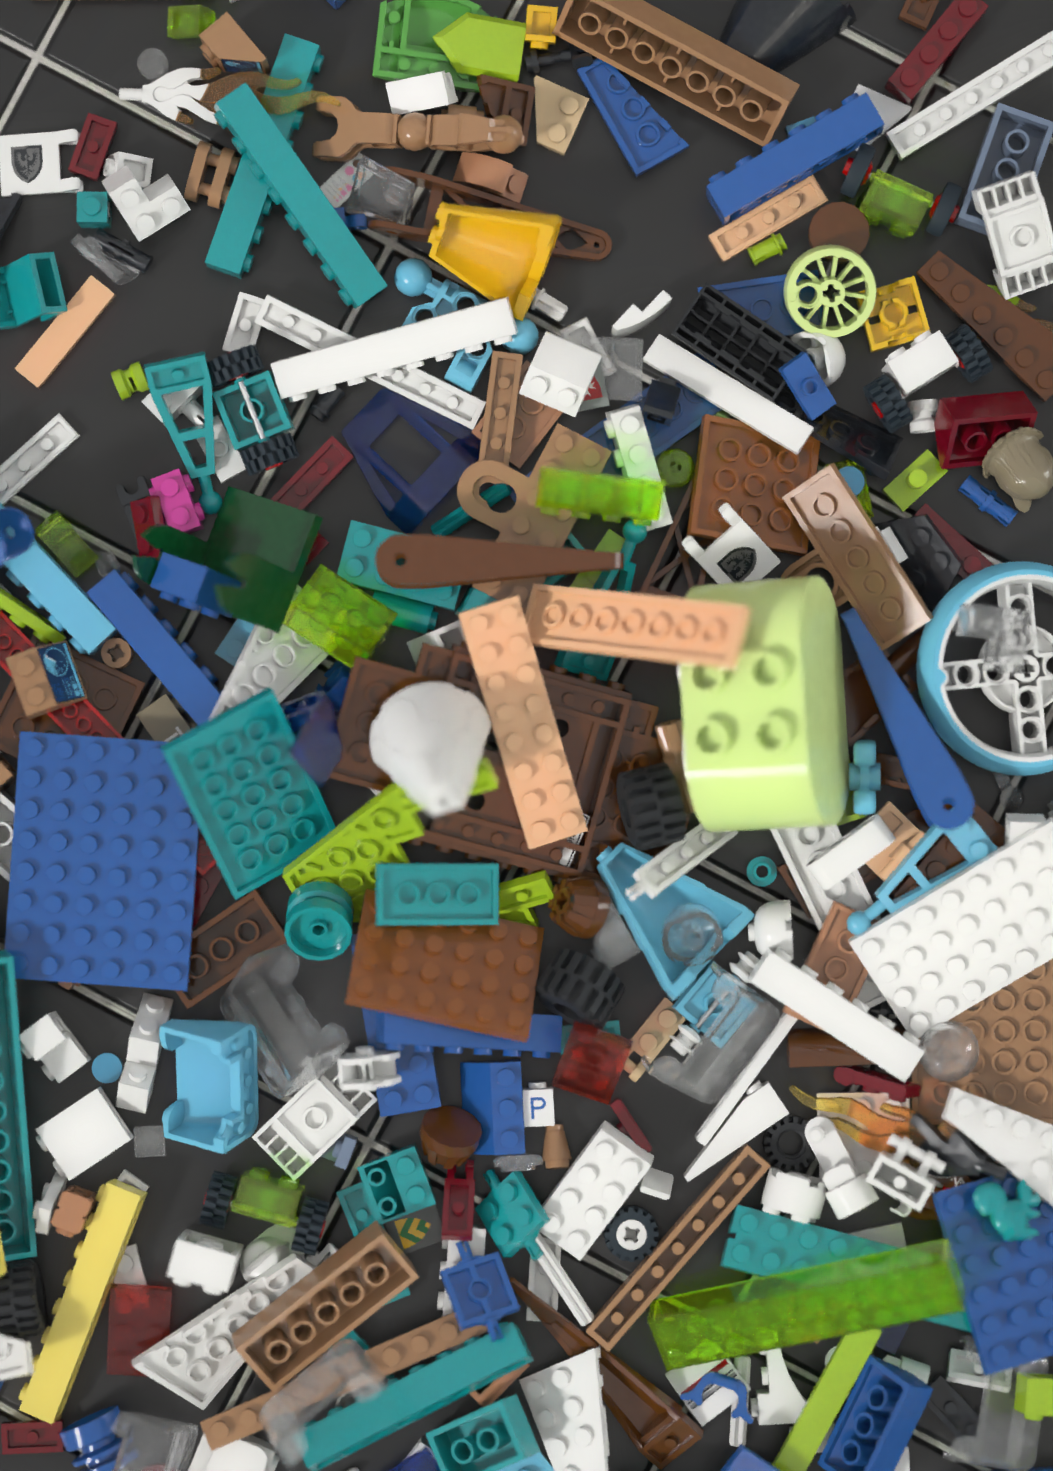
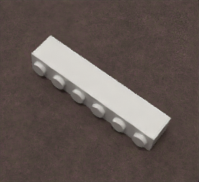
M768 948L748 976V980L904 1083L906 1082L925 1053L918 1046L921 1040L907 1031L903 1035L893 1030L896 1024L881 1014L878 1018L867 1013L870 1007L857 998H854L852 1002L842 996L844 990L830 981L827 985L821 983L816 979L819 974L803 964L801 969L791 963L793 957L782 949L777 948L774 952Z

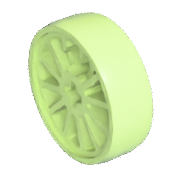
M828 244L807 250L793 262L787 272L783 291L786 308L798 326L810 333H820L837 338L857 330L868 319L875 305L877 287L871 268L859 254L844 246ZM833 256L830 274L827 276L821 258ZM844 257L849 259L850 262L835 277L838 258ZM814 260H816L822 276L820 279L805 268ZM854 266H857L862 272V275L842 282ZM801 272H804L811 278V280L804 279L798 283L796 282ZM862 281L865 282V293L845 290L846 287ZM829 284H832L838 290V292L832 294L831 299H828L826 294H823V291L828 289ZM806 286H811L815 289L813 300L809 302L802 301L799 298L800 290ZM845 296L864 299L860 309L856 310L844 300ZM840 303L854 314L846 322H843L838 309ZM821 305H824L820 325L810 322L809 319ZM803 307L810 310L802 316L798 308ZM829 307L834 309L838 321L836 326H826Z

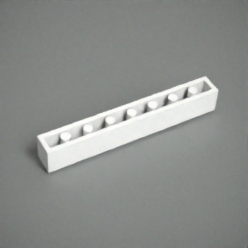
M507 296L274 361L271 363L280 398L289 397L290 402L307 398L306 392L318 389L319 394L336 390L337 383L347 381L348 386L365 382V376L376 373L377 377L381 378L394 374V368L406 365L407 370L425 365L423 360L435 357L436 362L454 357L453 351L463 348L465 353L483 349L482 343L494 340L495 345L513 341L512 335L517 334L518 330Z

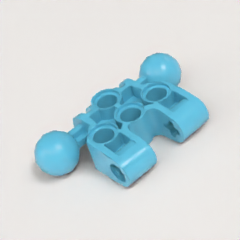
M408 258L396 267L394 283L400 292L411 297L424 293L434 299L432 303L429 302L412 307L403 325L417 322V316L422 311H430L433 317L457 311L459 302L463 299H471L475 305L489 302L449 279H446L444 283L434 279L429 265L421 259ZM514 317L518 332L512 335L513 341L503 343L502 345L510 353L525 355L531 352L537 345L539 339L538 329L530 319L524 317L523 321H520ZM490 341L485 342L487 349L481 356L465 353L464 348L457 350L444 380L471 394L492 358L493 350Z

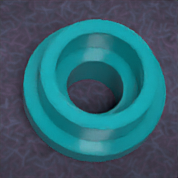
M759 856L749 862L746 870L747 877L752 884L765 887L775 880L777 867L770 858ZM759 866L767 868L768 873L765 877L761 878L757 875L756 870Z

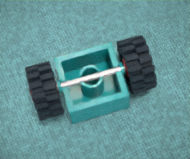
M256 345L242 347L208 361L207 364L213 388L232 382L235 383L212 393L234 450L241 451L246 449L240 452V456L248 476L271 470L299 457L300 455L291 433L278 436L295 429L284 400L280 398L273 372L268 370L246 379V377L264 368Z

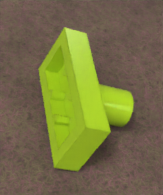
M927 449L882 491L903 513L945 475L948 470L941 469L939 460Z

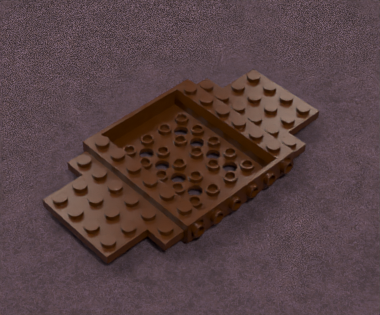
M462 640L461 645L452 643L451 649L423 642L415 671L355 656L322 775L381 792L395 782L387 772L373 761L369 742L370 729L373 720H376L382 710L381 706L394 694L409 686L424 682L454 684L455 688L474 694L485 706L466 641ZM550 664L549 669L539 668L555 720L563 719L568 724L567 733L560 738L582 812L590 816L587 823L588 831L583 833L579 844L568 842L567 838L533 849L527 847L498 748L496 750H488L483 747L484 752L481 758L487 757L498 778V788L482 792L484 804L476 810L469 808L466 800L463 807L434 816L425 809L416 811L424 826V836L410 839L406 842L418 846H423L424 842L436 844V850L453 854V850L465 852L464 857L482 862L483 857L494 860V863H499V867L511 869L512 865L523 867V873L528 875L545 870L547 874L553 875V881L559 883L564 879L589 876L602 881L596 868L600 862L596 858L608 846L614 850L621 842L635 848L629 840L621 818L616 791L617 776L622 772L661 763L663 754L658 738L651 736L659 707L631 699L632 693L625 690V684L608 680L607 685L596 682V676L579 672L578 677L567 674V668ZM691 813L686 814V829ZM673 843L646 849L641 852L656 857ZM563 848L576 851L569 867L559 864L563 855Z

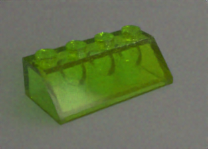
M540 467L535 507L541 508L540 514L559 516V510L572 512V518L590 519V514L602 515V521L620 523L621 518L633 519V525L651 527V521H659L665 481Z

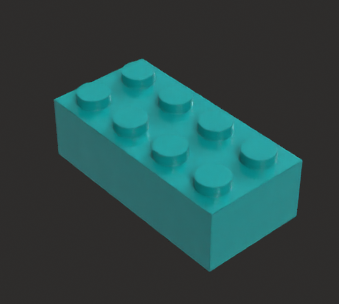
M351 520L336 576L338 582L372 591H381L455 612L462 585L431 589H396L387 585L379 576L375 556L380 544L391 536L408 534ZM400 558L395 564L402 566L406 563V560Z

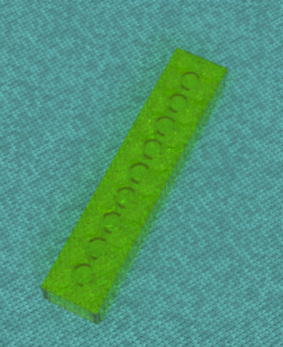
M943 1239L654 1299L650 1306L648 1323L666 1370L669 1371L965 1311L966 1289L949 1239Z

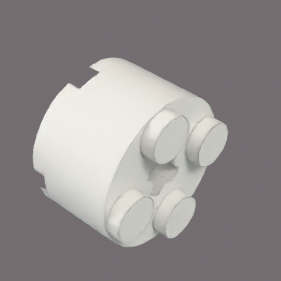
M770 1167L760 1202L763 1204L762 1211L774 1215L790 1213L792 1214L791 1220L809 1224V1222L816 1223V1219L821 1217L826 1197L824 1193L827 1192L828 1188L824 1182H821L820 1178L792 1170L784 1173L780 1172V1169L777 1167Z

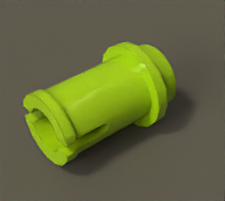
M771 233L770 238L747 248L755 266L777 254L782 256L783 251L788 249L781 233L776 235Z

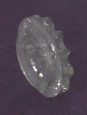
M538 1154L500 1156L494 1159V1168L500 1167V1172L537 1170V1165H543V1157Z

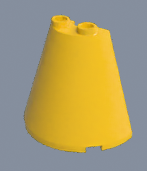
M441 202L435 219L440 220L439 227L434 225L428 242L432 244L429 257L491 301L508 296L513 316L523 321L550 260L561 228L562 217L552 214Z

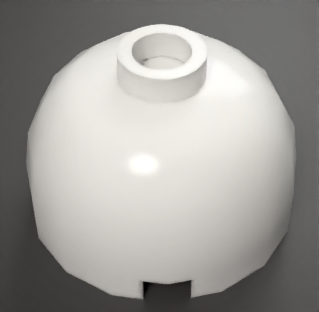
M807 331L799 332L791 337L793 342L807 350V355L827 387L841 376L846 364V354L838 338Z
M776 900L765 903L755 912L754 923H748L749 941H755L757 951L761 955L768 948L774 952L777 948H780L793 957L790 900Z

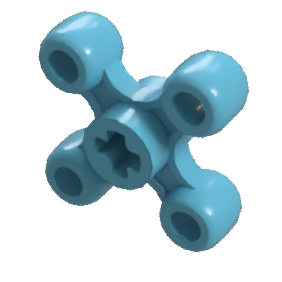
M857 740L854 743V763H849V790L854 791V813L869 815L876 812V791H880V763H876V742L874 740Z

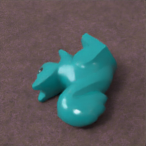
M1025 1180L1016 1183L1015 1200H1007L1004 1189L994 1182H984L976 1187L973 1193L975 1208L983 1216H990L993 1227L1003 1236L1004 1241L1030 1240L1033 1236L1039 1235L1036 1229L1029 1226V1220L1041 1216L1039 1211L1031 1209L1037 1207L1041 1199L1027 1185Z

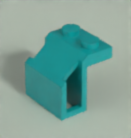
M54 252L27 254L4 267H0V330L20 327L40 317L41 322L47 321L68 311Z

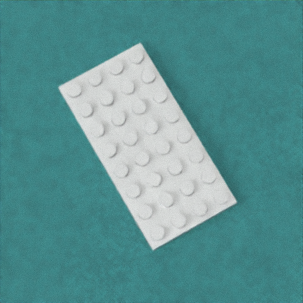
M1053 816L874 923L862 934L854 935L848 939L849 944L906 1031L916 1038L925 1035L1053 958Z

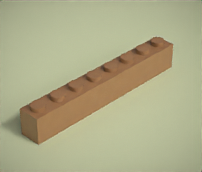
M747 1143L743 1144L661 1238L657 1246L652 1250L653 1252L641 1261L594 1315L595 1319L585 1326V1332L609 1352L771 1165Z

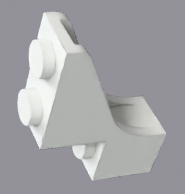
M144 992L129 1036L127 1058L118 1085L116 1107L146 1114L153 1092L155 1074L162 1049L159 1039L160 1025L169 1021L174 999Z

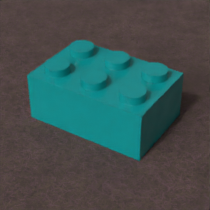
M517 1394L499 1400L426 1433L441 1471H498L541 1452Z

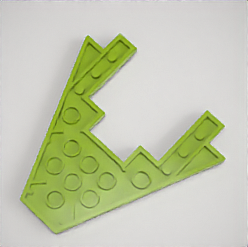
M487 757L481 758L476 768V778L468 796L498 788V778ZM394 782L283 869L282 877L292 893L296 888L305 883L315 881L330 882L343 888L353 902L354 916L352 922H359L365 890L375 891V863H410L400 842L424 836V826L416 811L423 810L424 808L410 798L404 788ZM545 870L499 883L500 919L539 927V920L532 907L548 903L549 899H553L554 896L552 891L554 886Z

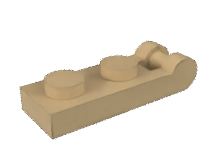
M666 997L660 1001L611 1063L617 1069L621 1067L629 1073L628 1077L634 1082L642 1076L647 1067L671 1039L669 1035L673 1036L679 1029L678 1024L682 1025L686 1020L672 1007L673 1003ZM633 1051L643 1057L638 1064L628 1058Z

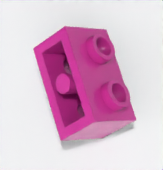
M176 469L150 479L153 487L148 490L150 496H159L165 525L172 526L187 534L204 529L201 520L206 519L200 502L194 503L190 492L195 491L189 474L184 475L180 469Z

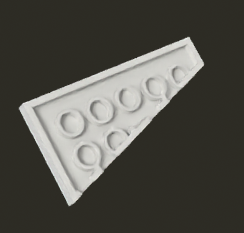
M297 585L279 633L257 625L254 626L208 720L268 687L274 691L280 704L345 639L299 585Z
M951 1088L941 1118L959 1130L969 1141H973L983 1149L991 1159L1008 1169V1173L1019 1182L1025 1180L1027 1185L1040 1196L1042 1201L1047 1202L1053 1207V1125L960 1089Z
M600 1346L519 1380L554 1471H608L607 1456L610 1453L606 1408L602 1404L601 1387L603 1386V1375L600 1374L598 1360L601 1357Z

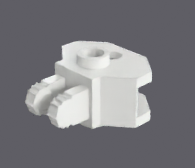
M359 1046L355 1048L356 1052L346 1053L344 1056L337 1058L339 1086L342 1090L369 1092L377 1090L378 1087L392 1086L402 1082L401 1075H398L396 1072V1059L400 1057V1052L397 1050H374V1046Z

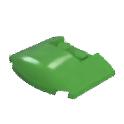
M385 0L381 2L372 76L388 81H396L445 71V73H451L455 89L460 90V92L480 93L477 76L457 73L450 64V60L432 37L466 12L484 16L489 15L480 9V5L469 0H393L389 3Z

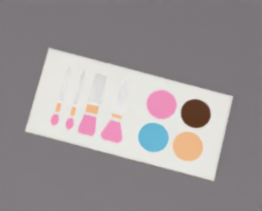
M359 152L355 158L346 162L320 189L334 208H338L377 169Z

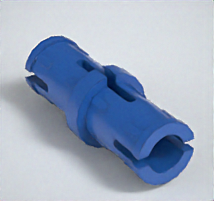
M971 475L966 478L958 489L959 492L974 501L979 506L978 509L980 511H986L1005 527L1018 513L1017 510L1002 501L997 496L998 493L996 491H990Z

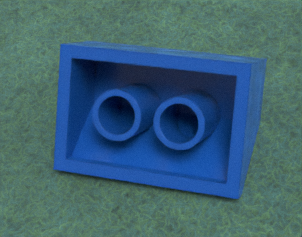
M521 1059L460 1062L462 1109L474 1115L481 1124L482 1129L477 1150L473 1154H525Z

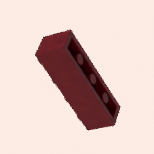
M954 0L888 79L884 88L902 103L909 106L982 18L989 6L982 0Z

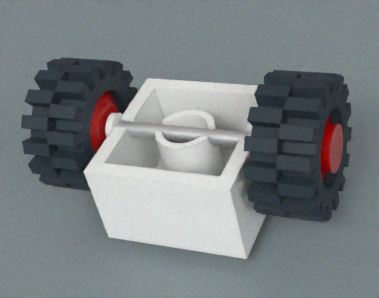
M962 324L945 336L942 335L940 330L933 334L929 330L914 339L910 344L912 347L908 350H905L902 346L889 354L888 358L885 359L886 365L881 370L883 375L863 387L864 394L868 399V403L872 406V410L877 414L878 419L889 432L894 433L913 421V416L906 405L905 398L951 370L954 366L959 372H962L963 377L969 383L975 382L993 370L990 357L986 354L987 351L982 347L981 341L976 338V334L971 331L969 326Z

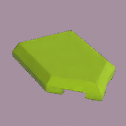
M466 12L432 37L450 60V64L457 73L471 76L483 74L518 82L526 23Z

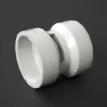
M937 399L907 402L910 413L914 418L909 423L910 433L935 432L934 416L938 409Z

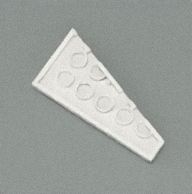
M293 1252L132 1359V1366L204 1410L245 1362L235 1350L231 1335L314 1270L316 1266Z

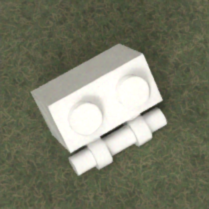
M892 1133L887 1144L896 1148L897 1151L892 1155L883 1150L865 1181L920 1212L938 1181L927 1175L929 1169L931 1168L942 1174L947 1163L936 1158V1153L930 1150L926 1152L912 1144L913 1140L906 1136L901 1138ZM908 1155L922 1163L919 1169L902 1161L904 1156Z

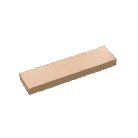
M811 175L708 235V238L724 263L745 251L748 247L769 237L771 233L781 230L827 203L828 199L814 175Z
M91 275L67 304L68 311L55 318L15 367V370L40 389L116 295Z

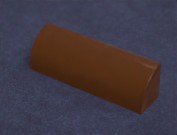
M903 1025L894 1026L893 1030L901 1035L906 1031ZM819 1028L790 1029L786 1035L787 1065L789 1067L877 1065Z

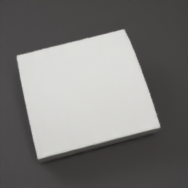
M662 290L643 312L632 304L612 326L611 335L616 339L646 327L670 307L672 297Z

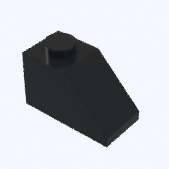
M659 377L658 381L652 379L642 411L643 419L670 426L681 391V387L676 386V381L666 377Z

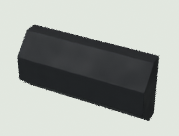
M705 283L671 333L681 342L771 402L776 399L786 385V381L778 369L801 352L807 353V350L708 283Z

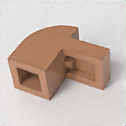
M462 152L453 181L520 203L529 175L513 168L512 164L478 153Z

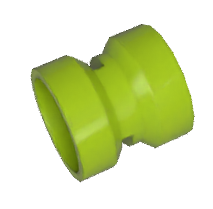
M139 361L130 364L126 370L117 369L111 372L112 379L122 400L130 398L134 392L150 390L145 372Z

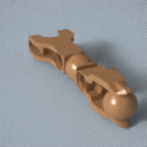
M323 96L317 98L316 110L324 116L337 118L338 129L331 139L316 141L313 144L312 156L322 161L348 162L365 148L403 149L404 147L407 150L418 151L425 149L427 146L432 150L465 151L468 153L494 151L506 154L513 152L524 143L525 139L518 120L508 115H500L491 119L465 113L459 115L437 114L426 116L422 113L413 112L402 117L400 114L361 112L355 104L345 97Z

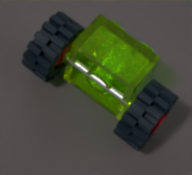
M255 1166L251 1170L246 1169L242 1174L236 1197L233 1200L238 1177L214 1170L204 1198L199 1224L223 1230L229 1212L232 1210V1212L289 1228L293 1226L296 1230L291 1250L315 1256L325 1228V1220L330 1202L306 1196L300 1216L297 1217L305 1185L299 1184L300 1179L297 1178L294 1181L289 1175H282L281 1178L269 1176V1170Z

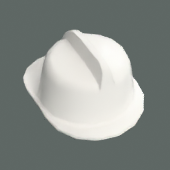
M286 1223L275 1224L247 1245L240 1259V1271L247 1282H250L293 1252L298 1254V1251L291 1250L296 1230L295 1226Z

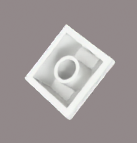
M546 331L531 362L519 394L576 417L602 355Z

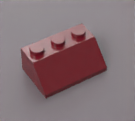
M1024 391L940 398L934 427L941 469L980 466L989 448L999 438L1004 437L1006 433L1012 432V430L1019 427L1034 428L1038 412Z

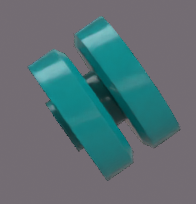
M323 881L305 883L296 888L288 899L284 935L287 945L296 954L306 959L317 961L333 959L342 954L350 945L353 929L354 906L348 893L333 883Z

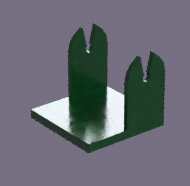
M228 486L207 542L169 525H153L142 532L140 536L153 548L160 550V554L157 559L152 556L132 555L133 568L138 578L151 585L164 552L235 579L242 583L239 588L234 585L214 584L216 598L220 607L226 612L231 613L232 617L279 633L323 518Z

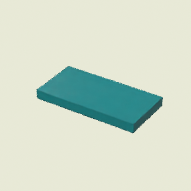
M375 863V925H499V863Z

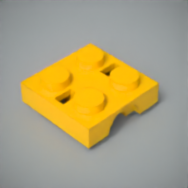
M915 276L877 288L875 305L868 318L879 315L881 322L870 325L867 319L863 323L871 353L914 341L922 333L930 331ZM856 298L858 309H860L864 299ZM916 305L918 312L909 314L907 307Z

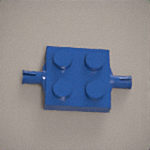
M460 1241L455 1245L462 1260L455 1266L440 1271V1277L460 1331L477 1325H486L491 1341L496 1342L497 1339L499 1341L504 1338V1335L501 1332L498 1321L504 1316L518 1312L520 1309L500 1254L497 1251L485 1256H473L468 1241Z

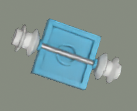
M749 951L745 954L738 952L740 960L737 964L729 963L733 973L731 975L711 960L673 1004L672 1007L690 1022L689 1026L678 1024L680 1033L677 1037L669 1035L673 1040L670 1046L683 1057L686 1053L693 1056L691 1047L694 1044L702 1045L701 1037L698 1034L700 1032L719 1047L757 1002V999L740 985L742 981L751 983L748 980V976L759 961Z

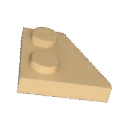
M536 75L534 87L537 144L565 156L588 105L589 98Z

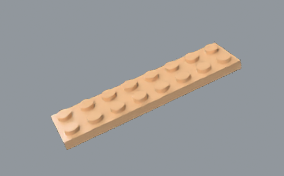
M533 583L524 617L533 647L736 670L751 609L746 605Z
M518 595L457 613L485 707L492 723L491 727L527 847L533 849L588 831Z

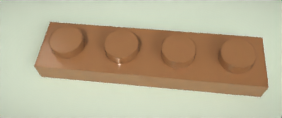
M500 351L492 352L479 461L493 460L509 467L523 354Z

